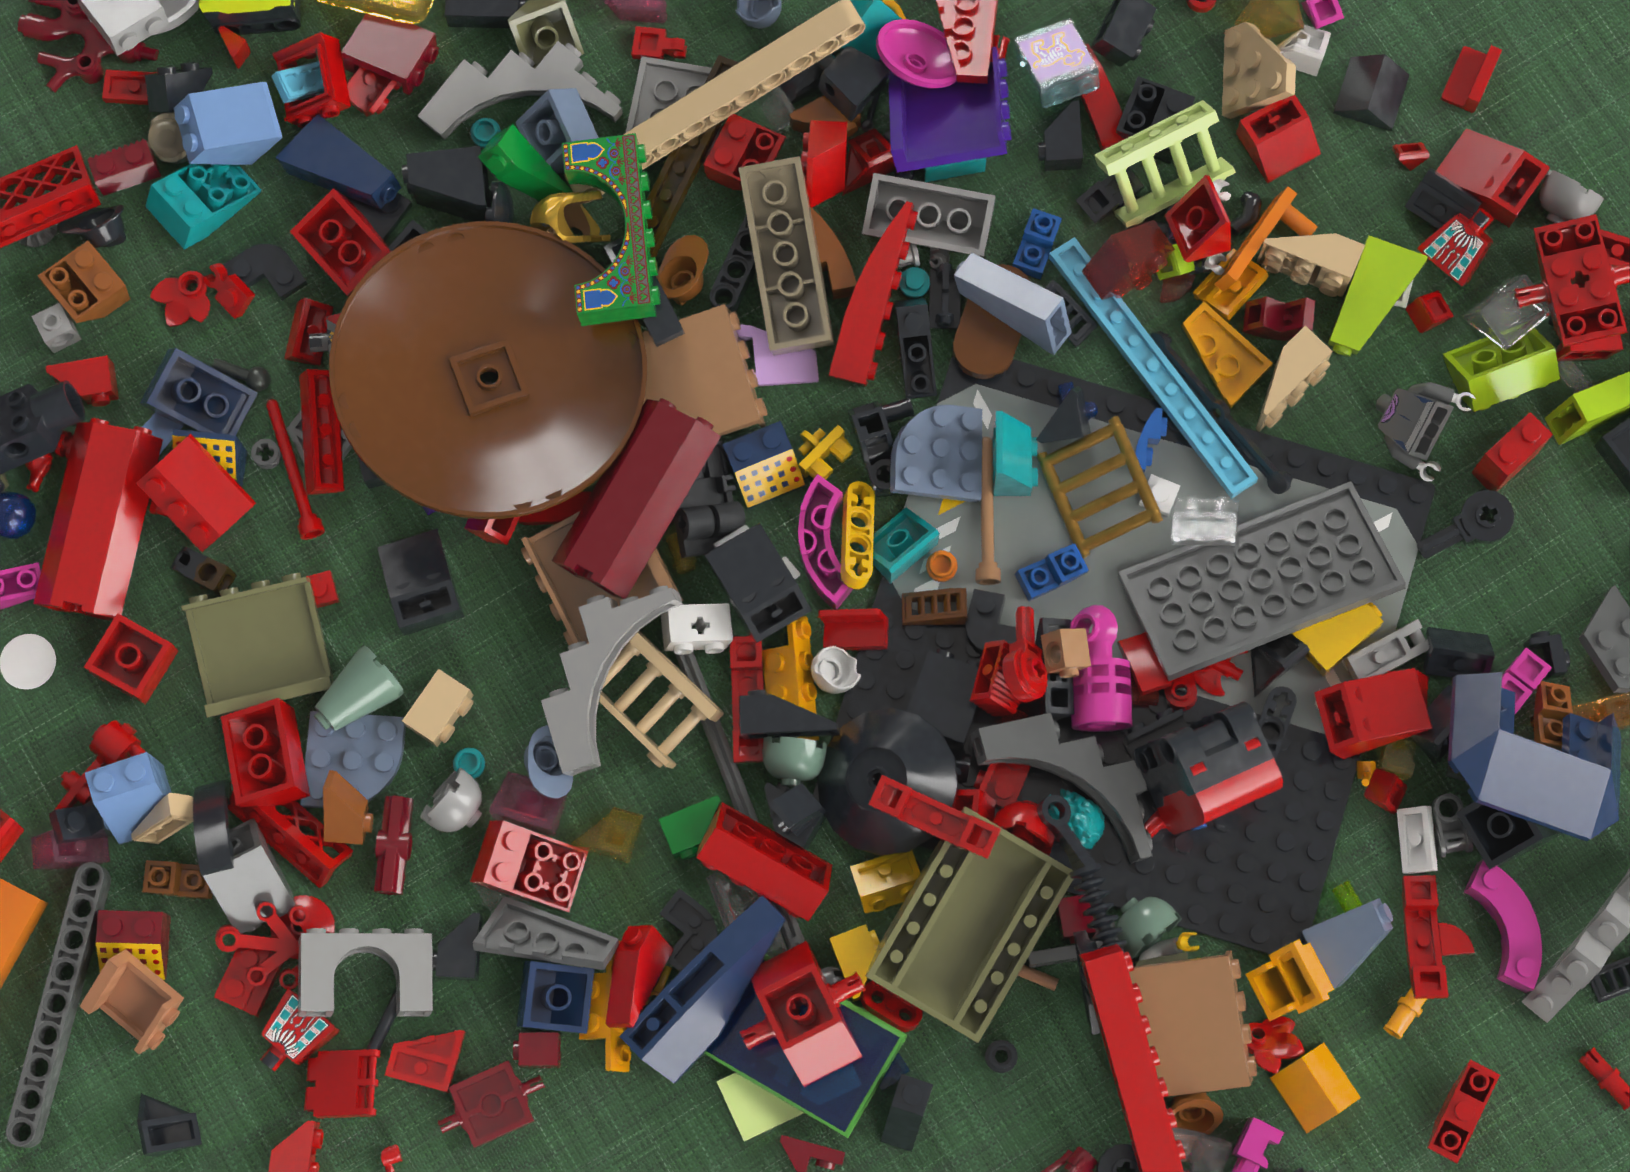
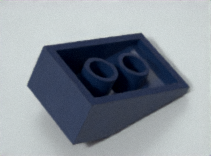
M172 348L168 349L140 404L192 431L236 435L258 393L183 351Z

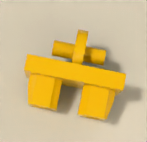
M839 425L821 442L819 441L826 435L821 428L813 435L806 430L800 434L805 443L798 451L805 456L812 449L799 463L801 474L805 478L808 475L815 478L819 474L826 480L833 473V469L824 461L830 453L841 463L845 462L852 455L853 448L845 439V431Z

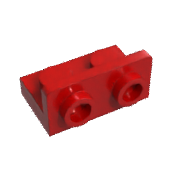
M1011 763L989 764L987 771L980 770L973 787L981 789L996 800V807L1002 808L1007 804L1017 801L1031 766Z

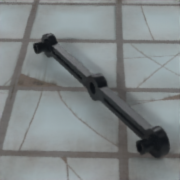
M1162 331L1151 333V338L1218 425H1221L1267 478L1270 490L1275 494H1282L1288 491L1293 480L1292 475L1289 476V472L1278 470L1232 418L1228 405L1222 400H1217L1170 346L1172 337H1168L1169 334H1165ZM1216 408L1220 410L1221 416L1217 414Z

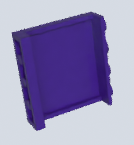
M992 47L993 62L990 63L988 84L956 81L947 87L928 89L909 84L890 72V142L897 173L1007 154V141L1012 140L1009 121L1005 122V119H1010L1008 100H1004V98L1009 97L1007 80L1003 79V77L1008 76L1005 58L999 59L997 47Z

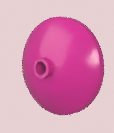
M908 19L894 20L881 28L876 39L878 54L885 66L898 78L914 86L928 89L947 87L957 81L943 32L923 22Z

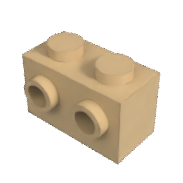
M438 669L402 722L407 728L438 747L441 741L446 743L455 730L453 724L459 716L464 717L473 705V700L471 699L474 695L470 689Z

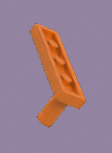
M1289 186L1274 197L1225 267L1224 273L1214 283L1223 292L1238 280L1279 219L1299 236L1312 235L1318 226L1291 205L1297 193Z

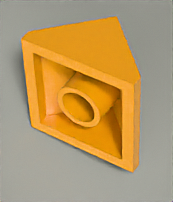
M1324 1042L1269 1078L1306 1134L1361 1098Z

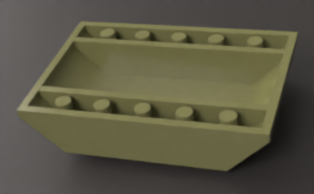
M964 806L961 810V812L965 814H968L970 816L972 815L998 828H1001L993 822L989 821L988 819L984 818L983 816L979 815L978 813L967 808L966 806ZM1001 828L1002 830L988 859L940 839L879 943L865 975L870 980L977 1043L982 1038L1073 881L1069 875L1073 871L1072 869Z

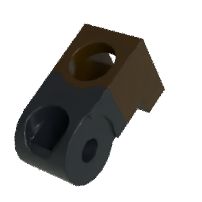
M182 546L170 567L177 574L210 591L217 597H221L219 591L229 589L237 577V574L228 566L185 546Z

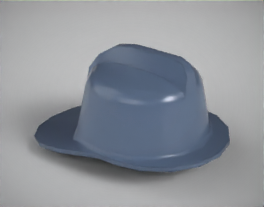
M548 725L537 729L531 736L529 745L524 753V765L533 787L540 794L548 798H561L570 791L573 776L562 773Z

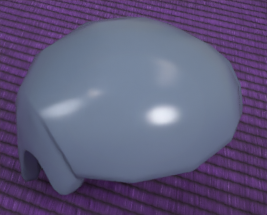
M737 0V9L735 11L747 26L762 29L770 27L777 21L782 10L781 0Z

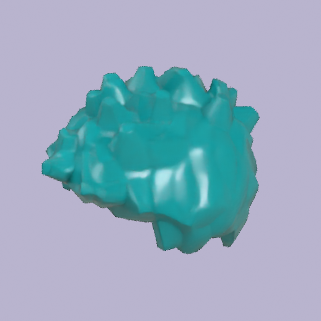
M1063 788L1060 789V796L1067 800L1071 808V816L1067 824L1086 849H1092L1103 835L1105 817L1102 809L1097 804H1094L1092 800L1086 799L1076 792L1066 791ZM1049 804L1051 806L1048 809L1049 815L1053 819L1058 820L1060 816L1059 810L1054 805Z

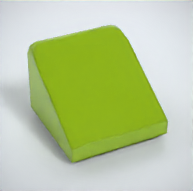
M1177 243L1151 250L1159 280L1183 275L1195 270L1194 261H1184Z

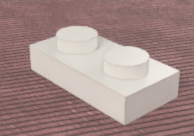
M1419 806L1397 809L1402 873L1415 874L1438 871L1432 807Z

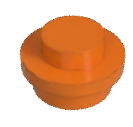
M936 551L927 559L926 571L937 582L949 581L957 572V560L948 551Z

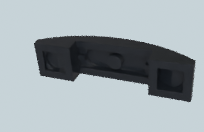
M228 779L198 786L194 791L193 826L199 869L202 876L234 868L233 846L229 838L228 805L231 804L230 783Z

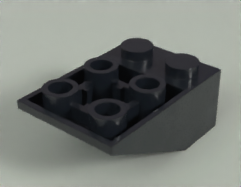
M760 523L704 554L745 630L756 643L812 611L797 582Z
M438 529L377 547L397 624L404 636L464 617Z

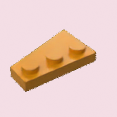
M1205 302L1182 324V328L1229 409L1272 367L1273 363Z

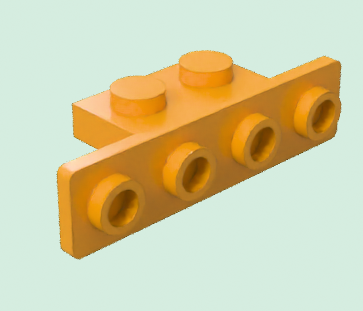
M802 616L787 625L789 645L762 650L765 691H767V694L775 695L817 714L815 701L817 690L811 674V663L814 659L810 645L811 626L808 618ZM816 736V737H797V738L810 739V740H815V741L819 740V736Z
M614 954L606 966V973H594L587 1034L579 1033V1040L606 1039V1071L629 1072L631 1050L619 1037L627 1028H609L605 1024Z

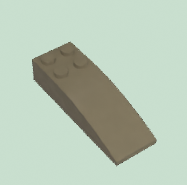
M800 156L739 167L770 352L775 356L835 345Z

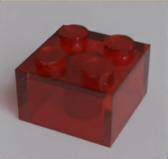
M1155 220L1111 235L1083 268L1082 272L1101 300L1113 296L1120 298L1134 288L1139 291L1147 287L1152 282L1151 276L1168 264L1167 258L1175 249Z

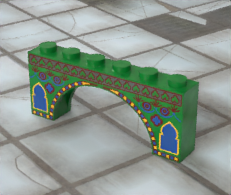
M636 133L562 143L564 172L569 185L583 184L604 191L617 202L625 216L623 244L613 263L596 278L574 285L576 311L581 326L656 317L655 305H660L661 300L659 287L653 286L652 277L658 276L656 258L650 255V248L655 247L653 228L648 229L647 219H652V208L650 200H645L644 191L650 190L648 173L642 172V163L647 162L645 144H639Z

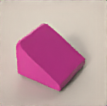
M1306 0L1301 2L1315 29L1344 18L1338 0Z

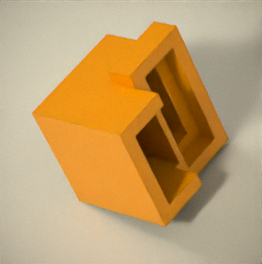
M1300 939L1269 954L1270 962L1245 974L1269 1021L1293 1010H1297L1298 1014L1303 1013L1330 999L1328 993L1334 990L1311 943L1302 945Z

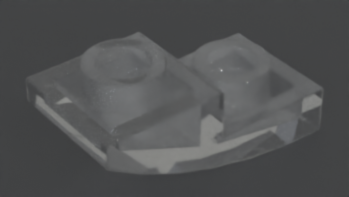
M1181 1128L1172 1129L1175 1140H1181L1186 1158L1182 1159L1181 1162H1188L1192 1171L1223 1172L1232 1149L1230 1142L1197 1131Z

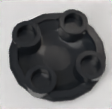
M492 182L490 190L493 200L492 207L486 208L485 221L513 223L514 205L509 187L503 182Z

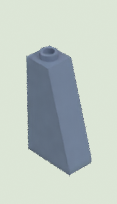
M971 253L965 261L957 266L954 278L960 294L1047 352L1055 355L1072 333L1063 297L974 253Z

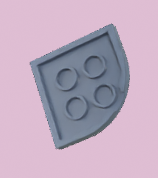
M938 405L925 409L910 419L901 428L893 444L890 467V492L975 503L982 500V409L957 405Z
M310 711L305 770L310 796L301 799V806L323 808V786L329 770L337 771L368 802L373 800V797L390 785L400 768L406 726L402 722L404 717L365 715L334 731L331 727L325 730L314 717L318 712Z

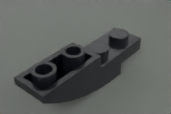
M624 236L603 246L611 263H613L622 247ZM652 276L653 286L659 287L661 304L655 305L656 317L641 318L656 347L685 333L657 277Z

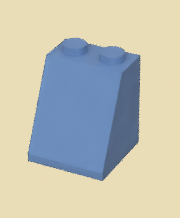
M267 82L191 93L174 107L175 120L180 129L183 148L186 151L189 164L252 165L283 138Z
M147 752L85 772L93 803L118 844L132 841L131 833L164 796L172 793L164 765Z

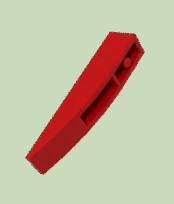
M906 201L889 224L871 253L855 285L844 315L829 376L832 378L867 386L868 380L874 381L878 368V363L873 362L876 350L882 351L886 333L881 332L884 320L890 321L894 302L889 301L892 289L898 290L902 276V272L897 271L900 259L906 260L910 242L905 241L908 229L914 230L918 212L913 211L914 205L912 202Z

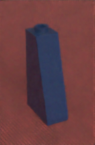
M319 114L276 156L283 169L289 175L328 190L334 188L344 196L381 209L387 202L392 201L397 192L402 188L391 171Z

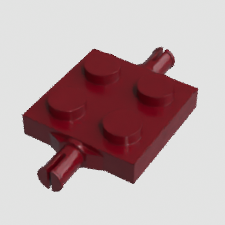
M508 1060L448 1088L455 1102V1114L438 1120L439 1126H443L440 1129L444 1134L461 1125L468 1133L473 1147L477 1148L535 1122L528 1105V1095L545 1088L544 1083L541 1082L543 1080L538 1075L522 1083L516 1077Z

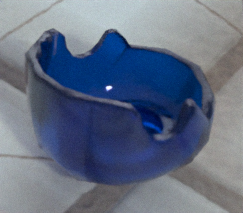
M7 490L0 492L1 537L18 539L30 533L36 523L37 512L30 498L17 492Z

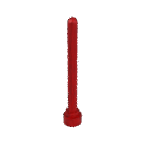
M270 399L266 403V408L301 516L298 519L299 524L297 525L300 538L303 540L313 539L325 532L321 518H317V515L312 512L279 404L276 400Z

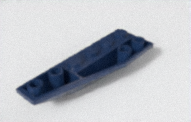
M761 896L711 941L639 1015L633 1028H627L619 1037L641 1060L672 1083H676L719 1038L786 918L764 896Z

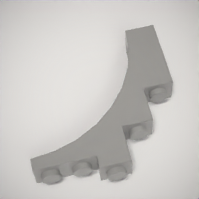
M557 41L535 69L533 68L534 61L526 54L520 52L517 55L512 50H510L488 78L486 77L488 71L476 61L470 64L464 59L418 114V117L425 125L445 140L461 123L482 109L505 100L525 96H542L549 89L576 88L584 105L596 109L615 123L623 114V111L619 106L621 101L613 93L607 90L604 94L595 87L598 82L585 71L581 75L578 73L584 66L579 58L582 55L581 52L570 43L564 46Z
M668 586L656 587L649 591L650 595L639 599L638 596H633L621 600L620 606H618L617 601L610 597L597 595L587 599L586 605L578 607L589 643L581 641L568 646L569 651L560 653L570 690L568 691V688L554 690L549 693V698L541 700L563 774L574 776L601 766L596 743V715L601 690L608 672L623 647L641 628L659 615L683 604L680 593L675 589L668 588Z
M1630 868L1573 943L1538 981L1534 990L1528 992L1523 998L1522 1003L1546 1023L1600 972L1611 952L1630 933Z

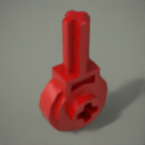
M1020 606L1017 608L1016 642L1009 644V653L1004 657L1002 666L1009 690L1013 696L1024 703L1043 697L1048 683L1047 670L1042 660V649L1035 645L1034 610L1030 606Z

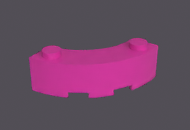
M817 474L805 494L800 509L798 526L799 549L802 564L810 583L818 595L832 609L838 610L853 590L841 580V564L834 553L830 540L832 522L843 502V492Z
M1482 859L1476 864L1464 893L1477 900L1487 910L1492 919L1496 921L1502 938V957L1496 979L1524 993L1530 992L1535 988L1542 961V938L1536 914L1530 901L1518 884L1498 866L1489 870Z

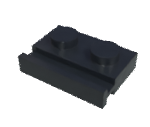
M1430 168L1404 207L1439 229L1459 213L1470 219L1483 201Z

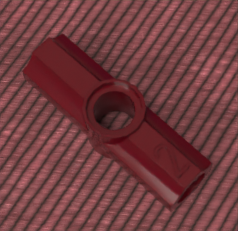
M385 796L382 829L378 831L375 848L376 859H378L374 886L375 893L394 896L403 895L406 863L410 860L413 838L412 833H410L414 804L412 798Z

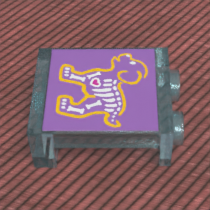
M1071 18L1014 38L1017 60L1021 67L1026 66L1039 91L1043 108L1060 104L1100 88L1098 67Z

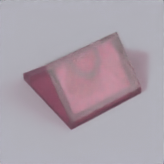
M508 771L490 806L489 813L496 820H504L517 826L555 836L568 793L561 798H548L540 794L533 787L529 777Z

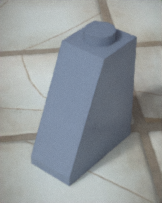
M1379 898L1302 931L1307 943H1311L1334 989L1347 981L1393 929L1391 924L1393 916L1387 904H1382Z

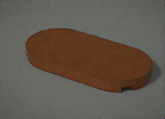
M1005 264L998 265L1029 280L1026 274L1016 267ZM967 299L954 337L953 355L959 367L967 375L978 379L992 378L994 375L1002 374L1010 367L1022 334Z

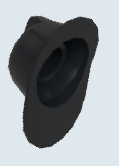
M124 206L92 208L62 221L58 226L59 232L63 234H80L94 248L112 247L121 244L126 240L125 226L121 217Z

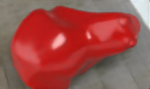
M51 453L25 463L30 471L27 489L33 492L39 491L44 477L52 466L53 457Z

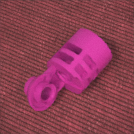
M1103 605L1088 606L1083 608L1073 618L1070 629L1086 628L1091 667L1079 670V676L1073 677L1074 715H1071V728L1088 732L1127 729L1133 726L1130 661L1112 658V645L1117 637L1118 626L1116 617L1111 610ZM1093 625L1092 631L1089 634V628Z

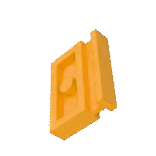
M1233 248L1225 256L1227 261H1221L1218 265L1225 269L1237 250ZM1251 260L1238 280L1224 292L1214 285L1220 275L1212 271L1193 292L1194 298L1207 303L1220 316L1230 321L1269 277L1268 271Z

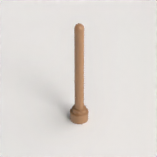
M990 437L982 438V562L979 563V568L975 570L976 583L980 585L1001 583V569L998 568V563L994 562L993 442Z

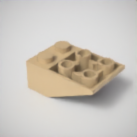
M1336 233L1266 238L1256 263L1261 264L1262 268L1268 272L1286 274L1290 276L1292 281L1298 284H1310L1318 287L1320 292L1325 295L1343 297L1365 245Z
M1306 326L1283 347L1257 423L1256 430L1258 432L1265 426L1272 428L1282 418V413L1287 408V405L1291 408L1295 406L1305 395L1303 392L1308 388V384L1310 383L1314 387L1326 375L1325 371L1331 365L1328 360L1333 351Z

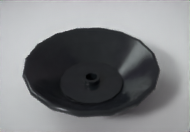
M895 708L864 712L841 726L840 735L834 736L827 745L824 766L817 776L819 802L826 810L824 814L833 831L854 848L880 856L910 852L934 836L868 805L877 787L876 778L882 774L952 807L958 788L955 757L942 733L920 715Z

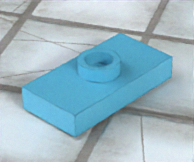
M319 61L277 71L271 76L284 104L325 93Z

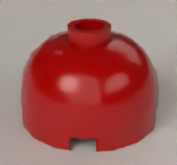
M1029 800L1013 802L1005 805L996 813L993 820L994 824L1046 855H1050L1054 834L1039 818L1035 802Z

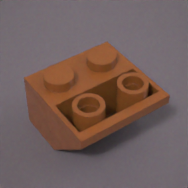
M86 241L38 275L39 280L75 323L106 317L130 300L124 282L89 241Z

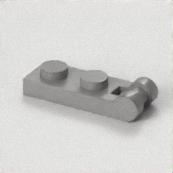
M1419 619L1343 658L1353 680L1384 674L1427 651L1429 643L1420 630L1423 627ZM1409 635L1414 644L1412 648L1409 647L1404 637Z

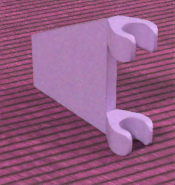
M741 325V329L737 330L740 341L752 339L755 374L759 386L819 382L815 350L808 349L774 356L769 349L766 331L750 325Z

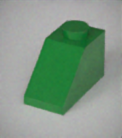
M718 795L658 819L674 859L681 857L682 860H687L697 855L699 845L721 804Z

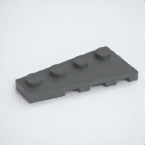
M504 896L474 939L473 950L604 970L615 954L619 940L616 937Z

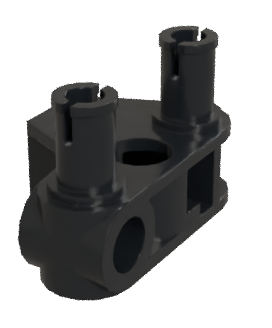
M909 397L883 406L882 403L875 401L847 410L875 497H887L896 494L890 492V482L885 483L884 481H879L878 478L881 477L882 473L890 474L893 441L888 423L915 416ZM879 428L881 429V431L868 434L869 431H873Z

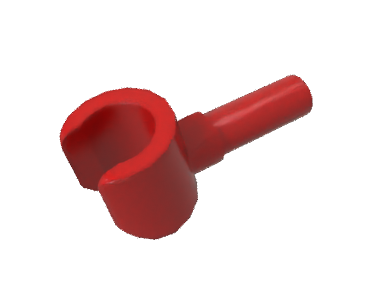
M397 1144L386 1147L381 1152V1160L385 1167V1172H395L393 1164L402 1161Z

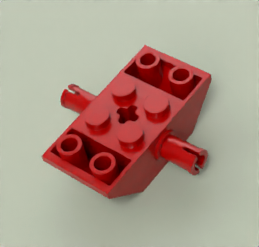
M1594 214L1534 228V239L1542 283L1514 289L1515 299L1518 300V309L1546 302L1549 306L1554 328L1563 347L1627 333L1616 289L1617 285L1630 283V263L1616 267L1609 264L1597 215ZM1574 283H1582L1584 288H1579L1578 284Z
M807 941L760 964L751 980L766 1015L765 1020L740 1031V1035L745 1039L743 1041L748 1050L775 1037L778 1039L783 1052L804 1087L863 1057L839 1008L841 1002L862 991H866L857 971L833 985L827 983ZM805 1005L808 1008L807 1012L802 1016L798 1015L801 1012L799 1007Z

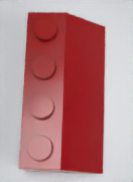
M723 802L720 804L699 845L696 857L708 869L718 870L726 874L736 885L747 886L754 890L759 897L764 896L769 902H775L784 907L789 915L795 918L801 917L808 922L829 891L833 866Z

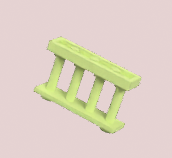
M1204 100L1094 155L1097 165L1108 176L1115 175L1125 206L1115 210L1114 214L1127 228L1132 225H1138L1145 218L1177 203L1205 175L1210 176L1213 182L1217 179L1225 180L1226 177L1236 173L1234 167L1222 157L1217 159L1208 128L1210 125L1218 122L1219 119L1216 110ZM1196 133L1206 165L1190 172L1181 142L1183 139ZM1169 147L1179 178L1163 186L1153 156L1155 153ZM1142 161L1152 192L1136 200L1126 169Z

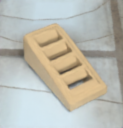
M168 793L131 833L132 840L159 844L192 823L193 797Z

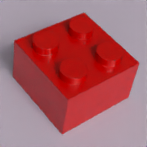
M117 613L84 668L98 679L146 705L179 651L169 641Z

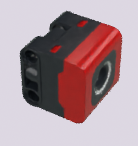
M1245 701L1206 715L1201 720L1192 723L1190 727H1184L1177 731L1173 730L1152 739L1147 744L1136 748L1133 753L1136 766L1142 773L1166 828L1172 834H1178L1201 826L1283 787L1282 775L1260 729L1255 712Z

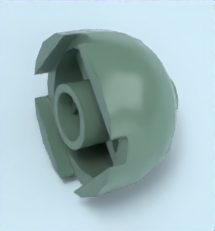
M765 737L762 749L763 762L771 776L782 780V786L796 787L802 781L812 780L819 775L824 766L827 744L822 743L816 747L817 741L794 737H780V743H772V737Z
M1134 897L1120 909L1123 915L1117 922V927H1122L1123 931L1117 937L1118 940L1127 941V944L1123 946L1124 950L1131 953L1132 959L1134 957L1137 958L1142 952L1160 941V937L1166 931L1169 933L1182 918L1173 907L1162 899L1147 897L1138 901Z

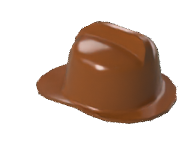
M687 235L678 239L668 249L658 270V276L656 277L667 298L673 299L678 305L683 306L686 301L693 299L702 291L704 285L702 272L709 255L708 245L703 238L696 235Z
M1206 1092L1176 1095L1171 1101L1170 1108H1172L1177 1122V1127L1172 1129L1175 1140H1181L1185 1154L1197 1149L1223 1121L1221 1107L1211 1101Z

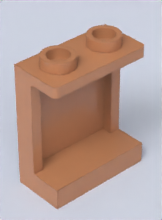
M125 949L108 959L80 1007L88 1014L99 1008L102 1009L139 1040L134 1051L141 1054L148 1048L154 1050L165 1038V1034L162 1032L179 1016L180 1011L177 1009L184 997Z

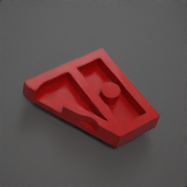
M455 1030L446 1034L394 1043L385 1076L449 1093L448 1087L452 1083L466 1032Z

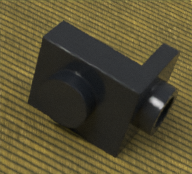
M1550 631L1536 632L1531 634V638L1523 644L1524 649H1543L1545 662L1552 667L1547 673L1548 679L1562 677L1568 671L1570 655L1567 648L1563 649L1561 634L1550 635Z

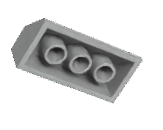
M873 173L862 230L863 235L881 238L889 224L906 201L913 203V211L918 212L914 230L908 229L905 241L911 244L964 254L974 253L984 257L996 201L995 195Z

